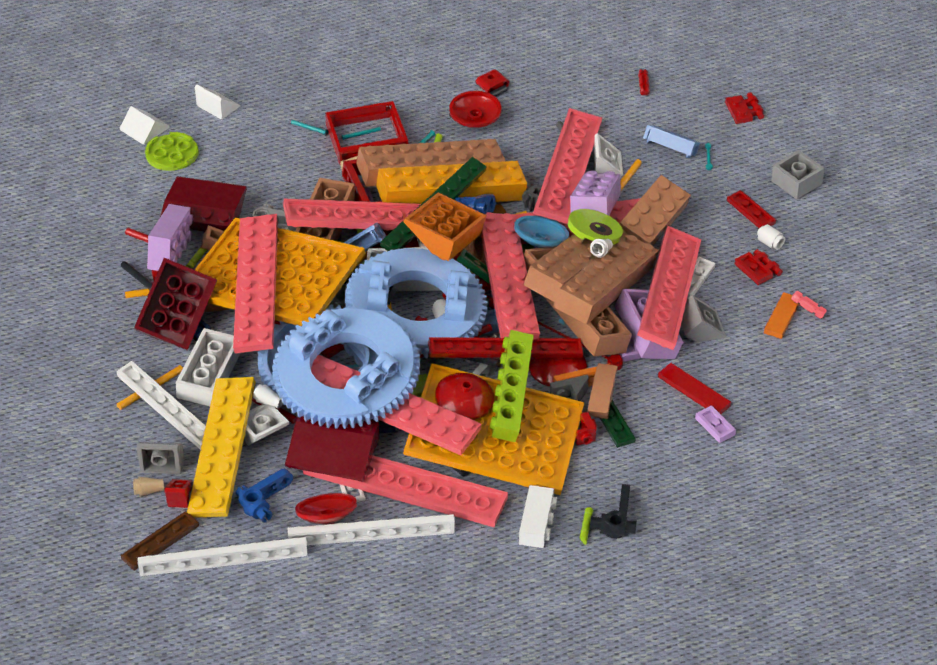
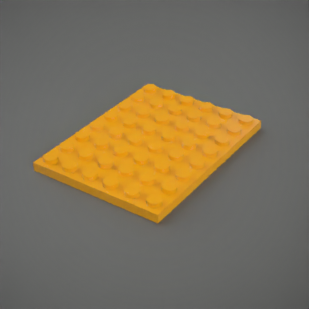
M234 218L195 269V271L217 279L208 303L234 310L236 303L239 218ZM278 228L275 320L302 326V321L309 322L308 317L315 319V314L321 315L366 254L365 249Z
M432 363L421 398L437 405L435 390L438 383L450 374L469 372ZM476 375L484 379L491 386L494 392V401H497L498 396H495L497 384L500 385V380ZM526 387L520 431L516 442L492 437L493 429H490V422L492 417H495V413L491 409L484 417L474 420L481 423V430L462 455L410 433L403 455L526 487L532 485L554 488V494L561 495L584 402Z

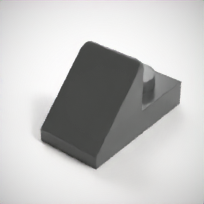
M588 375L552 382L550 383V394L566 398L571 397L573 400L581 401L588 391L589 377Z

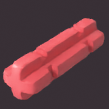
M796 291L791 298L795 303L799 302L800 306L810 313L814 312L815 316L819 319L823 318L827 311L824 307H819L818 303L809 297H804L800 291Z

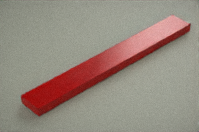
M429 337L428 339L429 354L432 358H501L502 352L505 353V348H502L504 338ZM581 338L533 339L530 358L583 357Z

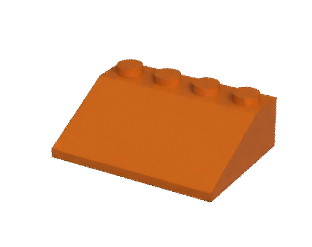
M437 193L404 218V223L432 254L442 260L449 261L481 235L487 215Z

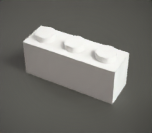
M529 486L519 531V545L544 548L545 541H549L551 529L548 528V525L553 524L554 513H551V510H555L557 504V497H554V488Z

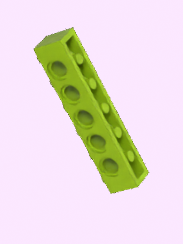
M510 330L509 336L504 337L502 348H505V353L502 352L500 364H503V367L499 369L497 380H500V385L497 384L495 396H498V399L494 401L492 412L495 413V417H492L490 422V429H493V438L516 442L518 437L534 336L532 334Z

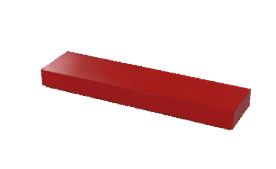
M672 363L658 372V378L704 408L712 405L722 414L731 407L730 400Z

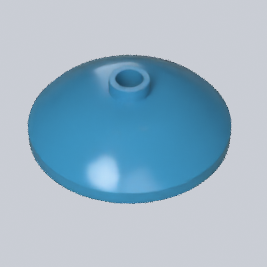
M523 216L518 218L514 224V230L518 236L537 248L557 247L569 238V231L565 226L545 217Z

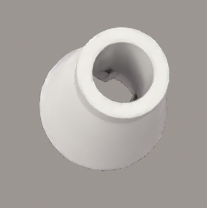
M595 239L590 246L591 253L598 258L604 257L612 248L613 243L610 239Z
M259 384L253 393V398L258 403L278 409L283 404L282 398H279V395L266 384Z

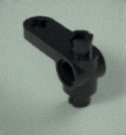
M622 484L619 511L614 510L607 514L602 513L601 517L591 516L590 529H598L600 534H606L612 539H619L625 536V532L636 533L637 520H627L630 484Z

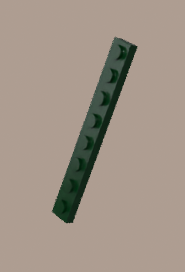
M471 157L421 205L437 193L455 200L486 171L487 166ZM403 220L381 241L380 246L387 251L398 248L403 249L416 235Z

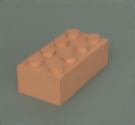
M660 175L623 218L620 225L629 235H633L638 240L654 246L664 234L667 225L671 226L687 207L691 195Z

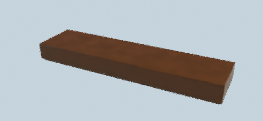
M185 511L121 554V559L135 571L139 568L138 557L158 555L199 527V522Z

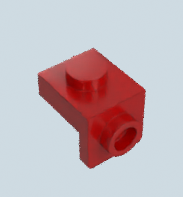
M588 412L581 413V429L576 431L575 443L577 446L596 441L597 425L595 419H591Z

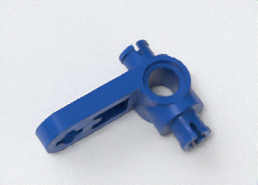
M483 194L476 197H457L455 201L483 214H487V212L492 213L496 204L493 194Z
M284 468L250 488H247L246 485L238 487L236 495L239 497V503L243 507L244 513L252 516L254 519L260 518L262 522L269 521L273 513L269 510L270 505L265 499L289 486L293 480V475Z

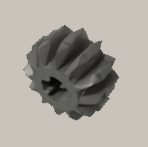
M539 183L537 185L531 184L523 192L522 200L524 207L529 208V211L535 208L542 188Z

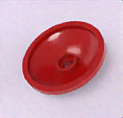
M483 91L463 92L454 97L449 105V113L452 119L469 128H482L491 125L499 119L502 111L500 101L494 95Z
M584 356L582 358H530L529 371L532 377L539 383L549 387L556 375L587 369Z
M470 373L450 374L438 383L435 390L437 405L472 420L480 419L487 415L494 404L495 397L491 386L484 379Z
M344 493L322 494L299 502L295 507V512L301 519L314 524H334L355 510L357 500L354 496Z

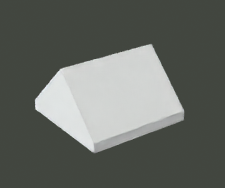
M197 84L195 86L197 106L221 120L240 107L239 104L216 91Z
M130 106L120 126L121 131L143 145L170 128L169 125L148 112Z
M596 133L594 137L595 171L597 173L612 171L623 176L621 151Z
M262 404L250 410L244 440L249 446L288 426L289 421L275 407Z

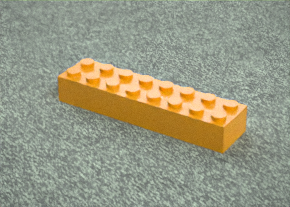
M518 161L482 163L487 166L486 171L459 196L476 197L483 194H493L496 202L521 201L523 192L527 188V181ZM464 164L380 168L378 170L376 186L382 202L422 204Z

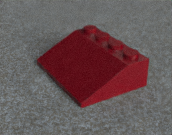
M177 176L164 200L161 215L169 204L190 207V214L193 215L190 230L205 232L209 225L225 231L234 218L240 217L247 186Z
M163 258L134 330L188 350L217 279Z
M304 416L297 417L285 467L363 482L380 438L379 422L371 420V424L368 425L363 421L362 427L355 423L354 428L348 424L346 429L340 424L336 429L334 424L327 428L326 423L319 426L318 421L312 424L311 418L305 421Z

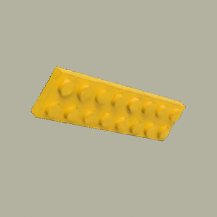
M254 377L216 379L187 513L194 518L228 517L256 383Z

